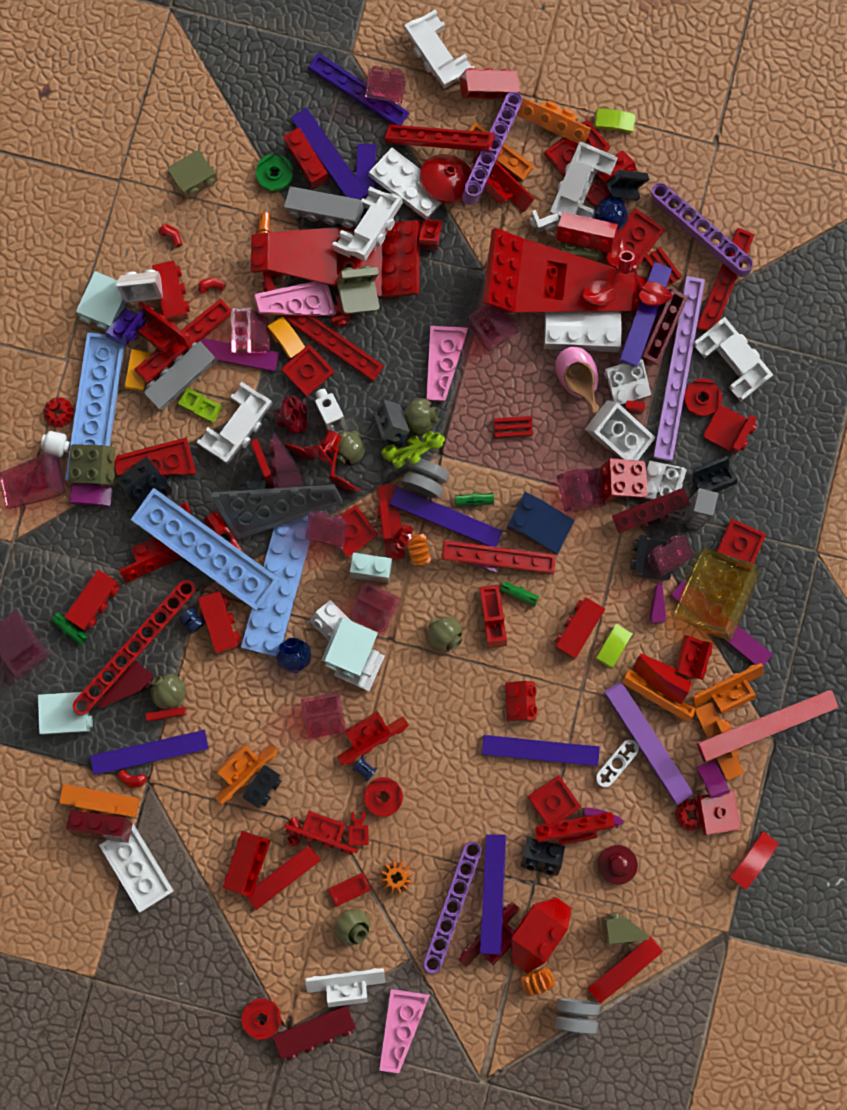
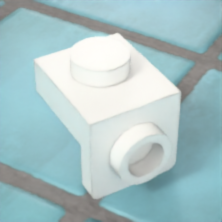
M533 210L529 221L531 227L535 228L537 233L545 230L550 232L557 228L559 217L556 213L539 219L536 210Z

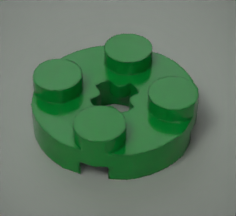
M269 154L263 157L257 165V181L262 188L270 193L286 189L293 180V168L290 161L282 155ZM272 169H273L274 171H277V170L280 171V172H278V176H277V177H275V176H273V177L270 176Z

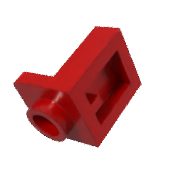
M339 296L336 297L337 304H334L336 314L340 316L331 318L333 327H343L350 322V315L343 313Z

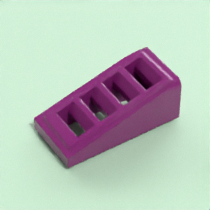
M658 583L654 588L649 624H661L666 621L662 583Z

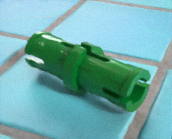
M494 492L456 494V507L494 505Z
M505 580L502 586L509 588V590L504 587L500 589V592L514 597L516 601L521 600L535 607L537 602L530 598L536 601L539 599V595L537 596L524 590V587L521 586L519 588Z
M59 612L55 614L56 618L53 616L51 622L60 628L65 636L72 638L79 646L84 644L82 641L86 642L88 636L76 628V624L70 623Z

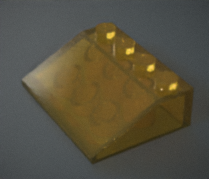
M703 548L674 617L713 636L732 641L760 576L758 566Z

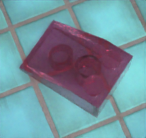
M44 454L0 472L7 509L49 500L66 493L59 458L56 456Z

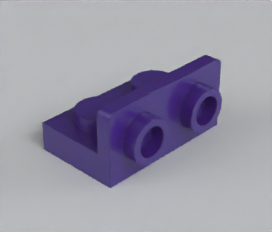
M125 307L106 331L105 337L126 347L129 341L132 342L135 339L137 331L145 325L146 311L141 310L137 314Z

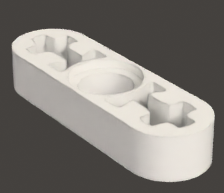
M626 740L619 746L596 774V782L599 786L608 787L617 779L639 751L637 742ZM626 744H633L634 746L632 749L634 750V752H629L625 756L629 758L626 761V759L618 753L619 751H621V753L623 754L626 751ZM614 758L622 760L623 765L620 769H615L612 766ZM607 766L610 768L611 771L616 772L615 776L613 775V773H611L608 776V779L610 780L608 783H601L602 778L600 777V775L607 774V772L609 771L606 769Z

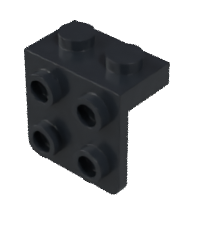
M147 456L116 479L138 508L153 488L166 497L172 493V488Z
M639 535L637 540L634 539L632 550L635 551V556L631 559L630 570H633L632 576L668 581L671 578L675 545L669 542L650 540L645 535Z

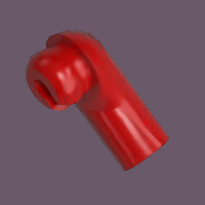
M163 224L158 228L160 236L167 235L171 237L175 248L183 245L176 228L168 224Z
M209 277L198 283V291L206 293L212 287L224 291L226 282Z
M124 769L117 775L129 788H140L147 781L144 774L130 776Z
M296 816L288 820L289 825L302 829ZM297 833L296 836L289 834L287 844L291 847L297 846L303 834Z

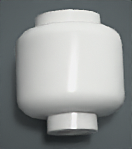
M49 431L46 435H43L40 448L43 449L45 455L61 458L64 452L68 453L70 442L67 441L65 434Z

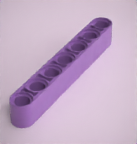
M510 92L506 95L490 130L495 135L492 145L495 149H491L490 152H480L466 183L462 199L468 205H474L478 202L522 103V97L517 92Z
M656 183L653 186L651 201L737 276L746 277L750 274L753 261L744 251L666 184ZM662 192L664 195L659 197L655 193ZM674 203L678 207L673 209L669 205ZM689 215L692 219L687 221L683 216ZM703 227L706 231L701 233L697 231V228ZM717 239L720 244L714 245L711 243V240ZM731 251L734 256L728 257L725 255V252ZM744 263L748 268L742 269L739 267V264Z
M619 681L605 690V697L632 739L637 742L639 750L672 801L679 805L693 796L689 785L624 685Z
M476 842L466 843L462 850L424 959V968L429 973H437L443 964L481 855V847ZM469 845L477 847L478 852L475 856L467 854ZM465 863L471 866V872L467 875H463L460 872L461 865ZM458 882L463 883L465 887L464 891L460 894L454 892L453 889L454 885ZM451 901H455L458 904V909L455 912L447 910V904ZM444 920L451 922V929L448 931H443L440 928V924ZM437 939H442L445 942L442 950H437L433 946ZM431 958H435L438 961V966L435 969H430L427 966V961Z

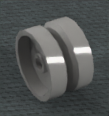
M420 459L415 464L409 463L408 468L411 472L404 474L401 483L421 495L440 499L443 492L440 484L447 483L450 473L443 467L425 459Z
M557 998L556 1009L568 1015L555 1016L554 1027L574 1033H598L599 1023L595 1019L587 1018V1016L595 1017L600 1015L601 1004L578 999Z

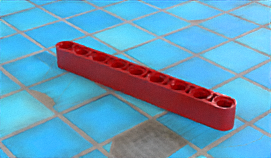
M184 580L176 586L74 700L73 711L78 716L88 714L189 601L195 592V586L191 581ZM187 585L191 588V593L183 594L180 588ZM176 600L178 607L175 609L169 608L168 601ZM162 614L166 620L163 623H157L155 616ZM143 629H151L153 635L150 638H145L142 635ZM137 643L140 650L135 653L131 652L129 645ZM123 657L126 659L127 664L124 667H118L115 662L116 659ZM105 672L113 674L114 679L111 682L103 680L102 675ZM98 687L101 691L100 695L97 697L91 696L89 694L90 688ZM80 701L87 704V709L83 712L76 709V704Z

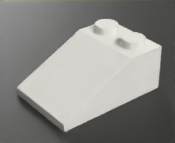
M146 270L144 273L138 274L136 272H127L125 275H120L116 282V286L125 303L163 299L161 276L158 271Z
M610 400L605 402L584 429L620 459L639 460L656 438L618 402Z

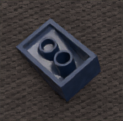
M524 492L507 529L558 554L575 520L543 500Z

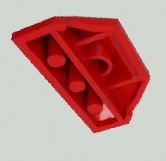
M557 897L533 904L510 937L511 963L526 973L546 963L569 928L572 908Z

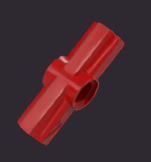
M218 511L209 514L203 519L207 527L221 537L228 534L230 536V543L243 552Z

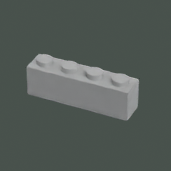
M291 186L284 205L289 216L293 218L304 217L313 222L320 220L329 225L341 224L345 228H357L364 211V205L359 199Z
M201 341L198 343L194 342L192 348L188 349L184 356L180 355L174 360L175 364L170 369L166 368L160 373L161 377L156 382L153 380L146 386L147 390L144 393L158 409L163 411L186 388L207 371L217 359Z
M699 488L689 500L690 506L686 507L682 524H686L687 528L693 530L702 528L714 514L719 493Z

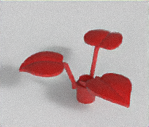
M622 239L617 241L613 245L611 253L608 252L607 254L608 264L612 267H617L612 283L608 285L607 282L602 280L592 281L585 287L583 298L592 304H608L616 298V291L612 288L616 283L619 273L629 274L633 271L638 288L641 290L639 299L642 303L648 306H658L673 298L672 293L657 282H647L644 287L641 285L637 266H635L638 262V254Z
M329 430L324 440H321L320 444L314 447L305 446L301 448L289 444V442L285 443L290 450L303 459L313 461L316 458L328 465H332L328 479L337 487L352 492L361 491V489H357L345 479L337 477L334 473L337 453L339 451L337 446L342 439V436ZM334 451L333 460L331 461L326 452L331 454Z

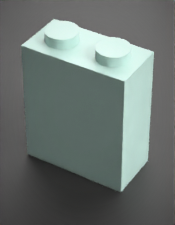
M94 271L76 310L81 321L88 324L90 322L96 323L98 328L105 331L109 329L126 305L116 286L117 280Z
M353 552L350 569L351 578L389 584L392 558Z
M343 617L339 618L321 661L325 662V666L330 669L336 670L339 668L344 670L343 674L354 678V675L360 676L378 632Z
M81 692L38 695L39 734L90 732V727L93 726L92 716H89V713L84 716H78L73 711V702ZM80 701L76 704V709L83 712L87 709V704Z

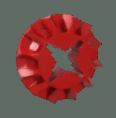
M62 397L53 398L46 403L43 409L46 422L53 427L68 425L74 416L72 404ZM60 405V409L64 413L56 417V414L52 411L57 410Z
M403 525L398 530L391 543V551L399 553L406 548L412 537L411 526Z
M685 800L676 808V821L685 830L693 831L702 827L697 800ZM685 810H695L694 815L698 820L691 818L686 822L688 814Z

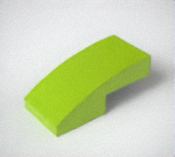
M596 109L594 127L606 131L618 130L630 134L634 132L635 114L612 109Z
M186 388L178 402L183 408L213 424L223 408L220 404L205 398L202 394L190 388Z
M615 624L596 660L612 669L633 633Z

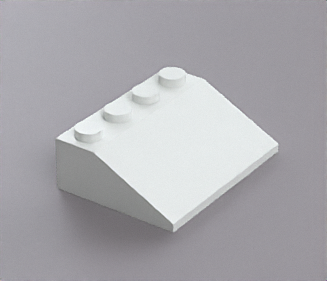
M545 312L543 349L565 350L569 347H580L585 351L619 352L621 348V312Z

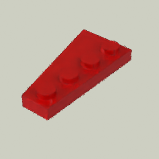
M187 437L117 455L114 463L118 476H121L122 473L128 471L146 456L161 475H197Z

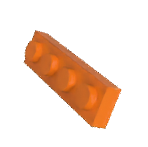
M477 122L468 130L489 132ZM504 143L496 161L523 182L534 169V165Z
M630 669L626 672L622 683L628 689L638 692L646 700H651L658 704L661 709L673 713L678 719L690 722L696 708L684 701L680 704L668 698L648 684L636 672Z

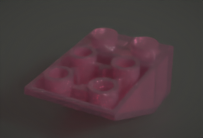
M273 433V439H270V449L272 454H275V458H271L274 473L277 474V476L273 477L274 488L303 487L299 467L277 434Z
M17 609L0 622V656L15 677L21 679L51 656V653Z

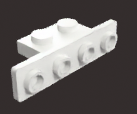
M383 968L352 971L343 974L335 973L327 976H313L305 979L307 993L327 992L328 1007L368 1002L366 986L386 982Z

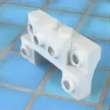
M433 10L427 15L405 24L404 30L414 43V53L424 61L423 65L428 73L431 72L434 77L436 76L445 89L456 81L460 82L459 77L465 69L475 67H471L467 61L466 54L453 61V57L437 35V33L445 29V23L439 20L437 11Z
M580 141L571 163L566 167V175L558 186L559 192L550 212L553 214L557 213L560 217L565 212L592 218L595 210L584 206L583 203L595 174L598 170L611 175L618 158Z
M369 187L368 197L366 200L363 198L361 200L364 209L368 211L355 229L354 235L341 230L339 241L332 243L333 250L349 258L352 255L366 261L371 251L376 250L379 245H382L388 230L390 231L395 223L393 217L403 204L402 197Z
M724 317L698 338L693 345L704 359L715 350L719 352L739 376V379L731 384L729 388L742 402L758 387L769 380L773 374L761 361L759 353L755 349H751L747 344L748 341L745 336L739 334Z
M242 381L236 393L230 396L240 407L220 432V435L207 427L201 440L198 439L197 441L199 446L226 464L231 461L238 450L240 451L242 447L245 448L251 440L249 437L253 432L256 433L260 429L262 417L272 405L271 400L256 392Z

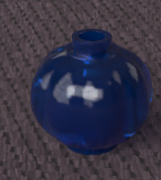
M606 198L600 201L594 208L595 219L618 224L617 230L622 229L628 222V211L622 199Z
M298 638L286 639L276 649L277 665L289 673L302 671L311 662L310 646Z

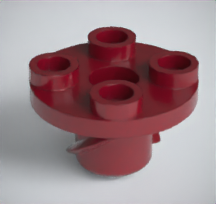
M288 396L282 401L281 409H276L274 413L275 423L279 427L286 426L295 434L306 431L308 429V407L306 403H302L296 396Z
M613 845L602 852L599 857L598 867L601 876L606 881L622 885L634 878L638 869V861L633 851L622 845Z

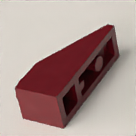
M135 661L97 706L105 709L142 693L145 689L148 691L153 686L152 681L155 676L139 662Z

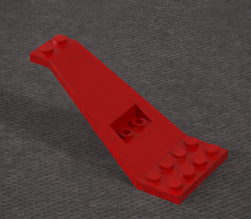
M413 220L394 223L393 228L386 233L382 245H379L376 250H372L366 261L352 255L349 258L333 250L332 243L339 241L341 230L354 235L356 227L252 234L251 272L272 271L337 287L336 278L343 269L349 268L351 265L353 270L360 269L363 266H371V268L378 267L379 275L374 281L378 297L394 298L419 295L420 222Z
M498 228L491 230L483 304L508 313L628 312L636 315L641 301L639 299L641 290L638 288L633 273L623 274L620 272L612 288L616 291V298L608 304H592L583 298L585 287L595 280H602L610 285L617 268L521 238ZM639 276L641 285L644 287L648 279Z

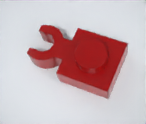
M362 811L361 819L355 818V812L351 813L354 826H349V846L369 845V826L363 825V821L366 818L365 811Z

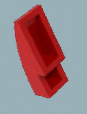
M499 585L480 587L488 648L507 646Z
M642 653L639 654L633 665L635 671L657 691L682 704L689 693L692 682L675 675V668Z
M762 831L728 877L743 890H747L779 843Z

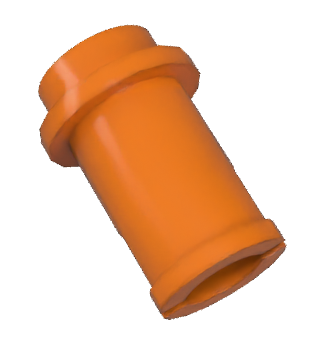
M259 213V227L256 229L258 234L271 232L270 213Z

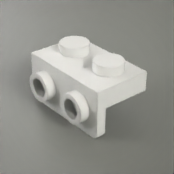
M329 600L315 612L310 622L329 642L338 619L342 617L350 619Z

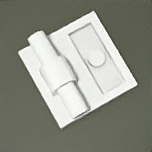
M642 358L637 368L623 363L605 369L604 377L608 379L614 402H618L621 405L626 403L627 400L633 401L651 395Z
M649 461L646 470L647 496L641 499L652 500L682 488L686 469L684 467Z
M372 649L360 676L354 675V678L344 675V670L339 668L336 669L334 676L370 691L385 655Z

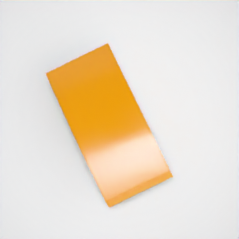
M283 316L266 326L275 342H279L288 358L293 357L305 348L298 335Z
M132 349L125 389L144 392L145 381L134 369L151 356V352Z

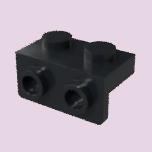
M622 169L616 171L606 181L611 198L638 201L641 198L638 189L650 179L648 173L625 171Z
M728 457L718 458L709 464L700 465L692 471L693 482L697 489L701 488L718 492L737 484V478L729 466Z
M263 765L244 793L243 798L257 808L265 807L271 799L269 796L273 789L276 791L282 783V780H280L282 775Z
M527 837L520 866L530 871L536 870L547 875L558 876L562 867L565 846L545 841L537 842V839Z

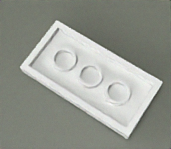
M393 148L369 171V177L390 193L402 197V202L425 220L442 204V202L433 199L424 191L420 183L421 169Z
M134 824L128 843L106 840L99 845L139 913L174 892Z

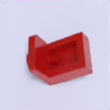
M272 271L262 272L264 282H261L263 291L275 290L272 279L280 277L282 274Z

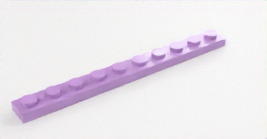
M686 276L683 294L688 296V299L677 323L653 458L671 462L673 460L705 279Z

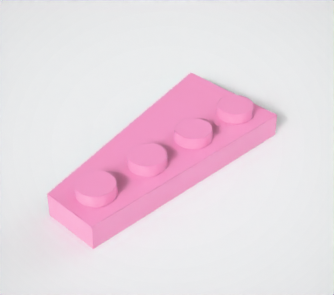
M309 282L254 294L253 296L258 314L336 316L329 286L318 282Z
M430 326L427 381L428 401H446L468 328Z
M391 989L379 1071L400 1072L430 994Z

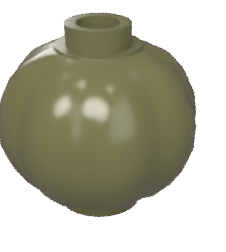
M424 398L412 400L407 405L405 412H403L409 429L417 434L430 431L434 426V422L438 421L437 408L432 407L431 402Z
M355 430L352 432H338L342 439L337 446L339 451L336 462L345 465V463L354 464L360 461L365 453V446L361 440L362 435Z
M449 616L440 619L434 618L428 625L430 628L428 640L436 650L446 652L451 649L453 651L461 644L463 632L460 623L456 619Z
M167 674L162 677L159 675L153 679L150 697L158 708L168 710L182 705L185 700L186 687L178 676Z
M359 909L345 910L335 920L334 934L344 945L353 946L360 944L369 935L370 920Z

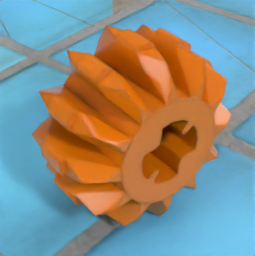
M424 534L412 535L408 543L412 564L416 567L430 563L431 556L426 536Z
M392 861V869L388 864L385 865L386 869L389 870L388 873L381 871V874L386 875L387 878L380 879V882H388L383 887L385 890L392 886L391 894H393L394 888H397L398 894H401V886L405 891L408 890L405 882L408 884L413 883V881L406 879L407 877H412L413 873H405L410 869L409 865L401 869L403 861H400L399 867H396V862ZM396 872L401 873L402 880L394 883L391 875H395Z
M547 967L531 971L520 979L521 986L527 996L541 994L550 990L555 985L554 976Z

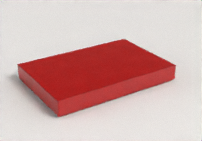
M589 120L584 121L582 124L591 128L585 143L604 152L610 150V145ZM565 137L544 152V155L563 178L566 175V167L571 163L578 147V143Z
M634 208L617 231L614 244L622 239L628 246L633 248L638 254V262L635 264L638 268L665 229ZM603 251L602 254L607 256L608 252Z
M258 439L251 441L252 448L267 486L272 487L275 485Z

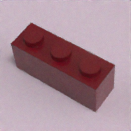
M70 810L66 830L74 836L128 843L133 824L124 817Z

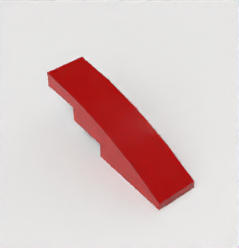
M308 845L256 885L252 897L246 896L254 909L258 910L320 862L321 859L312 847Z
M650 935L649 940L642 941L624 955L620 961L609 968L600 978L589 985L587 989L601 1004L663 952L662 948Z

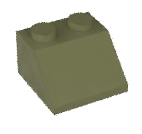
M608 913L606 918H602L605 942L608 944L649 940V936L629 919L621 916V914Z

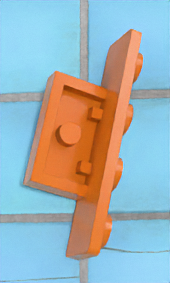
M526 98L522 100L517 116L578 144L580 141L586 142L591 128L577 122L578 116L572 110L561 109L552 101H544L539 105Z
M761 663L751 665L741 673H735L722 682H716L706 690L698 691L692 696L693 705L697 708L713 700L723 715L755 699L756 694L748 682L764 675L763 665Z
M712 702L695 709L707 739L732 730L728 721L725 722L724 718H719ZM740 748L716 757L726 780L733 779L744 773L737 757L740 755L738 751Z
M244 743L216 770L228 783L215 796L220 805L230 801L233 794L238 789L243 788L253 775L258 774L266 762H270L275 758L278 750L272 743L258 756Z
M63 784L59 802L80 807L81 812L91 813L92 810L99 811V814L111 816L112 813L136 817L140 798Z

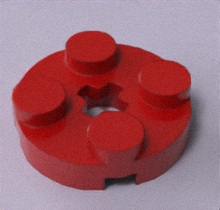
M705 378L697 379L685 390L684 404L686 410L695 416H710L721 405L722 392L712 380ZM701 393H704V396L708 397V400L701 402L698 399V396H700Z
M377 778L369 783L364 792L365 805L370 812L377 816H390L398 811L403 802L402 789L397 782L390 778ZM382 791L389 795V799H386L385 803L378 799V795H381Z
M266 998L255 999L246 1006L242 1013V1026L253 1038L259 1040L268 1039L278 1031L281 1025V1011L274 1001ZM259 1013H263L264 1016H267V1020L264 1021V1024H261L260 1021L256 1020V1017H259L260 1015Z

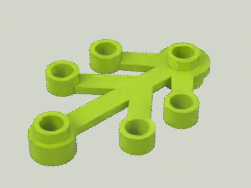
M429 431L422 436L425 442L420 441L418 436L414 435L407 440L410 446L396 449L394 445H389L381 451V454L388 462L392 461L395 468H400L405 464L404 460L406 458L410 464H415L421 459L420 455L432 448L436 450L442 447L445 437L439 432L433 433Z

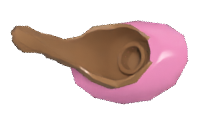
M569 347L561 351L555 360V370L561 385L570 394L578 398H584L589 412L595 415L599 411L594 392L597 390L599 377L594 360L589 353L580 347Z

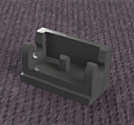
M384 399L373 411L382 439L400 441V438L395 436L396 434L407 435L410 432L400 404Z

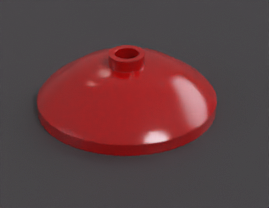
M438 154L427 159L422 165L420 183L424 191L433 199L447 204L459 203L463 201L462 195L472 170L466 162L456 156Z

